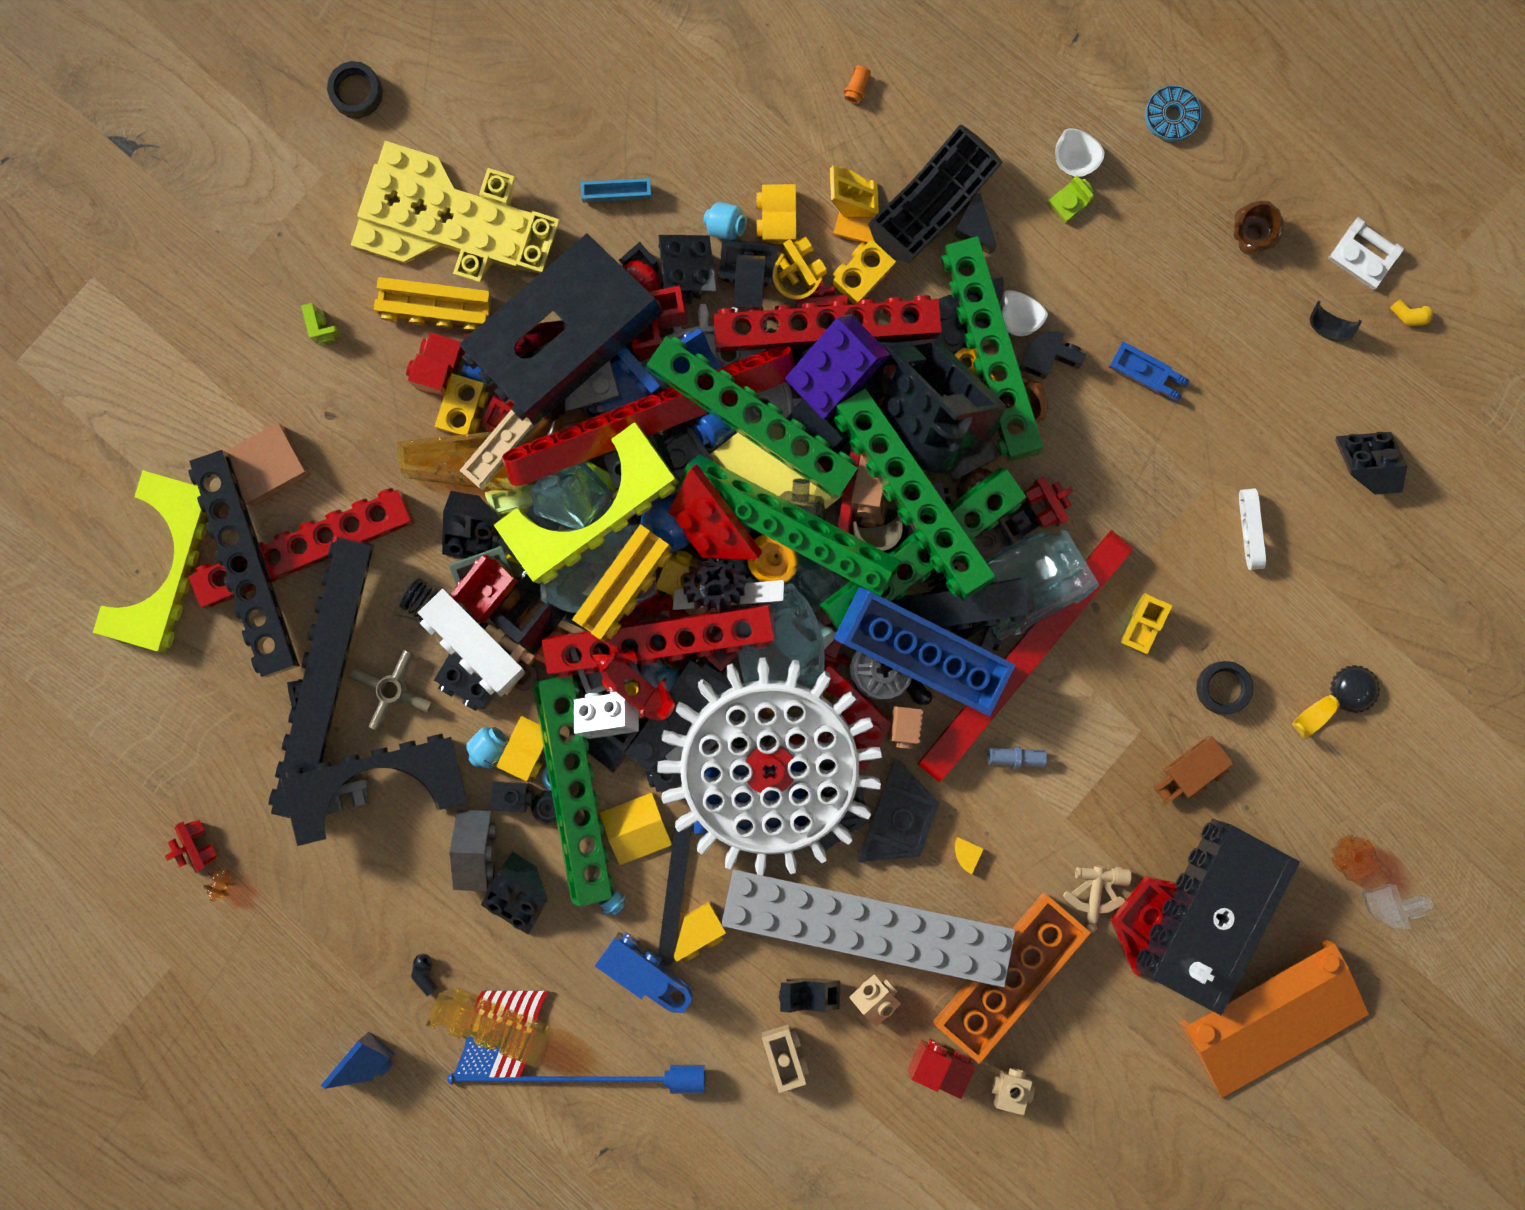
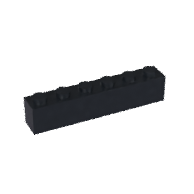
M1030 576L992 582L989 586L963 602L959 596H953L949 589L905 595L899 600L893 599L890 601L943 629L946 626L955 625L956 630L973 627V622L980 621L983 622V626L1000 623L1001 618L1010 617L1011 622L1028 619L1027 615L1036 610Z

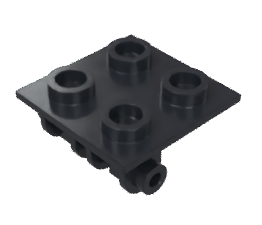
M658 235L660 264L662 265L661 273L663 274L664 283L663 289L680 286L682 291H716L710 235Z

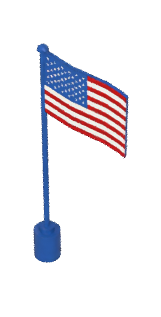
M481 991L471 1013L464 1050L454 1074L451 1073L447 1077V1081L451 1085L454 1082H664V1087L670 1088V1094H705L706 1083L705 1065H670V1071H665L664 1076H521L533 1048L539 1013L549 991Z

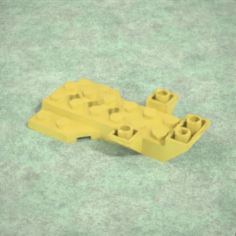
M385 141L378 164H374L357 215L359 221L351 246L403 264L441 246L460 252L453 272L454 275L481 283L492 263L517 271L543 272L560 220L532 211L530 213L511 207L515 176L488 168L479 197L454 189L438 157ZM397 196L400 202L390 206L389 199ZM423 204L427 210L421 211L417 215L416 206ZM450 212L453 219H447L446 223H443L441 216Z

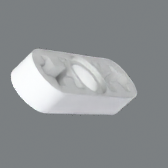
M1256 488L1243 489L1239 492V505L1247 567L1249 570L1264 569L1266 566V554L1258 492Z

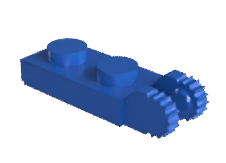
M1126 342L1121 343L1109 365V368L1175 402H1179L1181 394L1165 386L1166 379L1168 378L1183 387H1187L1190 382L1189 379L1172 370L1171 366Z

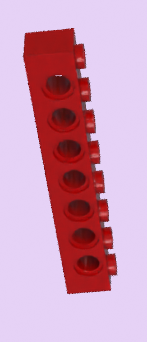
M929 295L916 296L912 301H903L902 297H892L882 303H875V299L859 300L858 304L847 305V301L831 302L830 306L819 307V303H806L802 305L803 308L791 309V305H777L774 307L775 310H763V307H749L746 309L747 312H735L733 308L718 310V314H714L712 319L715 353L762 350L786 345L790 348L812 346L827 330L821 327L819 323L820 318L828 317L834 322L837 317L849 314L858 316L861 324L878 342L937 338L941 333L939 299H931ZM906 311L913 312L917 318L916 323L906 322L903 318V313ZM878 313L885 314L889 319V324H878L875 315ZM801 319L804 321L806 329L796 331L792 328L791 321ZM773 321L777 324L778 330L774 333H768L764 330L763 323ZM738 323H745L749 326L750 332L746 335H740L736 332L734 326Z
M393 488L383 490L377 494L378 498L369 502L367 499L356 501L351 504L352 509L344 512L341 509L332 511L325 515V520L318 523L315 520L301 524L299 526L300 530L291 534L289 531L281 532L273 536L274 541L267 544L259 542L271 581L274 582L330 559L328 558L329 548L332 541L336 542L337 537H345L368 543L415 524L403 493L399 490L394 491ZM383 507L386 511L385 518L380 522H375L373 519L374 511L377 508ZM357 518L360 526L356 532L350 533L347 529V524L351 519ZM326 529H331L333 531V539L329 543L324 544L321 535ZM304 539L307 542V549L304 553L298 554L295 546L298 541ZM278 550L281 553V560L278 564L272 565L269 560L270 554ZM245 557L239 559L236 564L239 573L244 571V565L247 563ZM207 563L195 568L196 573L188 576L199 605L202 608L209 609L235 598L233 592L230 593L226 585L221 587L218 584V576L222 572H226L224 565L220 566L218 563L212 566L211 563ZM254 584L249 585L245 593L255 590L256 586Z
M770 603L723 610L720 613L710 612L623 625L612 639L607 638L605 642L595 637L590 631L547 637L542 640L547 674L556 673L557 678L574 675L573 670L584 669V673L599 672L600 669L596 667L597 662L592 658L593 655L599 654L597 649L599 643L607 644L610 648V654L614 651L625 654L629 652L625 646L626 640L633 639L638 644L636 655L640 665L657 663V658L668 656L669 661L685 659V654L696 652L697 657L713 655L714 649L724 648L725 653L740 651L742 650V645L753 644V648L771 646L770 641H774L777 635L772 604ZM739 622L750 624L752 628L750 636H743L738 632L737 626ZM711 626H718L722 629V640L711 638L709 634ZM689 630L694 634V644L688 645L682 641V631ZM654 635L664 636L667 643L664 649L657 648L654 645ZM571 647H576L581 651V661H575L571 658Z

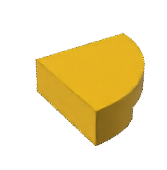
M957 837L955 841L956 858L965 871L973 874L983 848Z

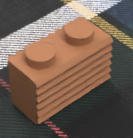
M892 707V725L889 730L888 740L895 741L894 747L913 749V744L920 742L919 737L921 734L919 732L922 729L919 726L922 725L920 720L923 719L921 714L924 713L921 709Z

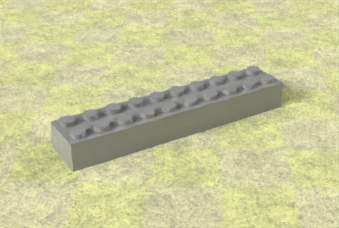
M733 870L721 924L723 927L1000 987L1005 986L1015 929L738 870Z

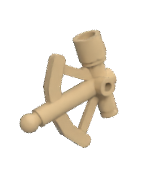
M1094 865V869L1076 868L1075 877L1077 879H1087V881L1072 893L1069 891L1064 892L1063 897L1077 910L1088 913L1086 929L1091 933L1097 930L1096 923H1098L1099 913H1109L1122 906L1125 902L1124 898L1116 896L1111 885L1129 886L1131 882L1130 869L1116 867L1115 869L1105 870L1104 866ZM1091 886L1089 903L1082 902L1076 898ZM1104 886L1112 900L1100 904Z

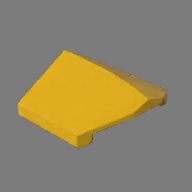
M834 165L830 168L831 201L843 217H875L879 213L878 183L874 180L869 181L855 171L842 166Z

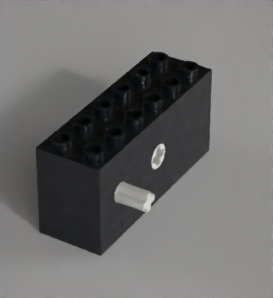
M1212 818L1211 822H1208L1201 832L1202 839L1198 847L1194 848L1189 855L1188 867L1176 880L1175 888L1177 889L1172 896L1174 899L1169 898L1162 908L1163 920L1161 924L1156 923L1150 931L1148 949H1142L1138 954L1136 968L1137 971L1222 1016L1300 861L1231 824Z

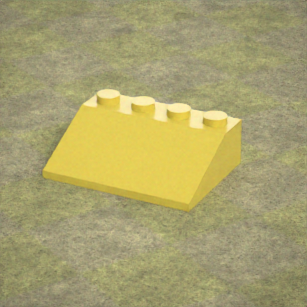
M760 416L754 419L751 423H758L760 420ZM772 425L769 429L773 439L780 440L783 438L784 433L780 426ZM736 433L710 454L715 463L815 516L843 496L841 493L839 497L832 498L739 433ZM801 441L794 443V452L798 456H805L807 453L805 444ZM817 461L818 469L826 473Z

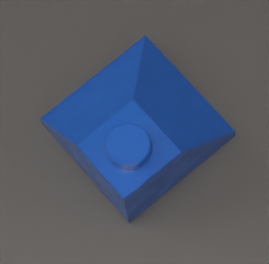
M368 1032L356 1042L321 1086L327 1089L371 1081L377 1074L383 1077L393 1065L389 1060L394 1053Z

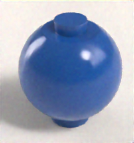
M677 494L669 495L663 499L658 497L651 502L652 507L641 516V525L672 547L669 552L679 551L690 543L683 533V529L677 524L676 519L668 513Z

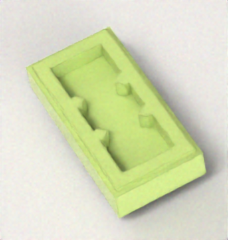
M510 485L485 492L488 506L500 518L507 516L516 508L522 511L528 510L536 501L543 507L546 503L541 485Z

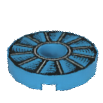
M1167 86L1159 89L1151 96L1145 108V121L1148 129L1166 142H1178L1188 138L1196 130L1201 119V106L1197 97L1190 90L1181 86ZM1176 108L1180 113V118L1178 120H1170L1166 116V109Z

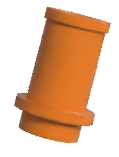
M859 65L854 67L850 83L844 89V98L847 101L859 104L865 98L864 90L871 75V71L868 68Z

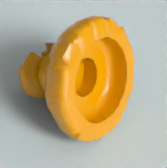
M764 534L755 538L754 541L763 553L756 560L747 559L751 573L760 582L784 580V583L790 581L798 570L797 552Z

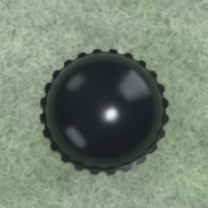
M1357 665L1346 666V668H1341L1340 671L1336 672V676H1333L1332 686L1330 687L1331 695L1338 700L1339 707L1342 710H1347V712L1353 711V713L1364 712V710H1369L1370 707H1373L1374 702H1377L1380 691L1378 687L1379 682H1377V677L1368 668H1363V666L1357 667Z

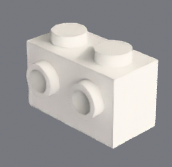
M610 692L608 695L589 693L585 695V698L574 700V733L591 739L639 732L638 711L616 692Z

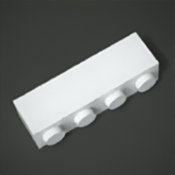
M444 589L439 591L418 612L423 619L420 624L431 635L436 632L443 639L440 642L441 646L450 655L456 652L462 658L459 664L470 675L476 672L482 678L479 684L490 695L496 692L502 697L525 674L522 667Z

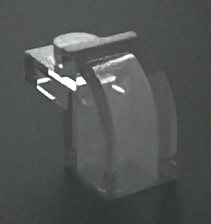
M1388 882L1361 891L1370 915L1377 922L1395 929L1411 928L1408 917L1411 920L1427 915V910L1434 908L1431 897L1424 895L1402 901L1397 885Z

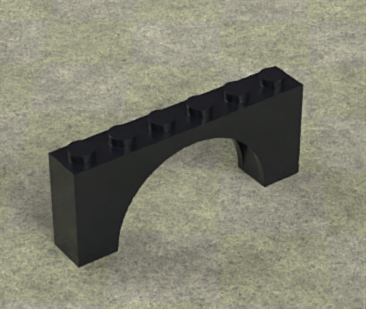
M443 733L426 737L428 743L416 745V741L413 740L399 744V750L388 752V748L385 747L371 751V757L360 759V755L356 754L342 758L343 764L332 766L331 761L314 765V771L304 773L303 768L285 772L286 778L281 779V784L296 846L326 839L325 817L333 795L350 777L369 769L389 768L412 776L427 789L437 811L467 803L452 738H444Z

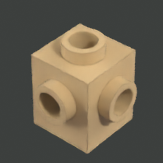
M875 974L849 997L875 1027L891 1016L901 1005L894 996L898 992L887 979L881 982Z
M1010 1068L1009 1072L1001 1070L1000 1077L995 1076L992 1093L995 1094L993 1104L997 1109L1020 1115L1025 1114L1027 1102L1032 1103L1035 1093V1086H1032V1080L1026 1076L1027 1072ZM1016 1087L1015 1091L1010 1092L1012 1088Z

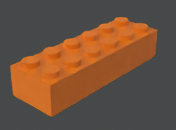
M1042 893L1012 928L1015 929L1005 986L1000 987L967 980L933 1020L938 1029L979 1064L1091 933L1045 893Z

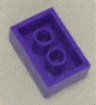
M852 314L840 316L835 319L785 379L822 419L835 416L836 406L855 395L891 354Z

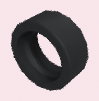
M349 61L340 64L332 71L327 82L329 99L336 109L347 117L362 118L369 116L377 110L382 101L383 89L378 76L371 67L362 62ZM357 74L364 76L370 82L371 94L362 104L348 105L340 98L339 86L348 76Z
M1219 661L1208 665L1201 672L1197 679L1196 692L1199 701L1206 709L1216 714H1233L1241 711L1250 702L1253 696V681L1251 675L1243 666L1235 662ZM1221 671L1235 674L1241 684L1239 697L1230 704H1220L1214 701L1208 690L1211 678Z

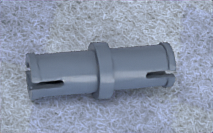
M1014 746L1013 749L992 747L988 749L989 766H1013V769H1020L1021 766L1046 767V750H1024L1019 746Z

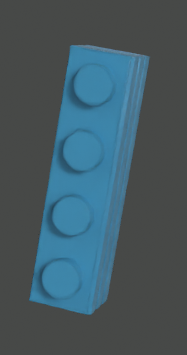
M650 178L580 181L583 203L652 199Z

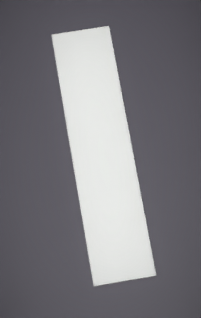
M784 580L746 583L745 596H740L739 604L783 601ZM683 589L674 590L673 610L694 608V602H687Z

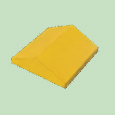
M653 793L600 812L608 840L619 866L672 845Z

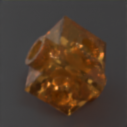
M1348 835L1338 840V846L1331 849L1334 854L1332 862L1339 873L1343 872L1346 880L1356 881L1379 870L1373 857L1376 855V852L1369 840L1365 841L1364 838Z

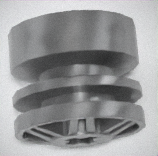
M856 650L850 657L847 674L854 687L865 697L867 696L870 700L892 699L902 694L910 685L911 677L887 666L888 671L884 673V676L883 674H878L876 668H879L880 665H887L880 664L879 661Z

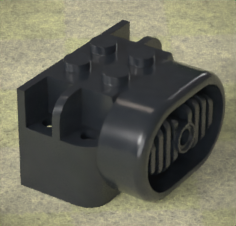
M937 338L886 346L885 349L891 354L890 356L897 364H890L883 368L882 377L889 384L880 408L881 412L922 470L932 473H948L955 470L959 466L966 449L985 446L990 442L1006 409V405Z

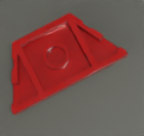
M695 464L689 470L668 513L676 519L677 524L683 529V533L702 558L756 560L763 553L699 465Z
M1145 876L1110 919L1129 966L1138 977L1142 973L1137 971L1136 968L1137 956L1142 949H1148L1149 934L1152 927L1156 923L1161 924L1163 920L1162 908L1169 898L1174 899L1172 896L1177 889L1175 888V882Z

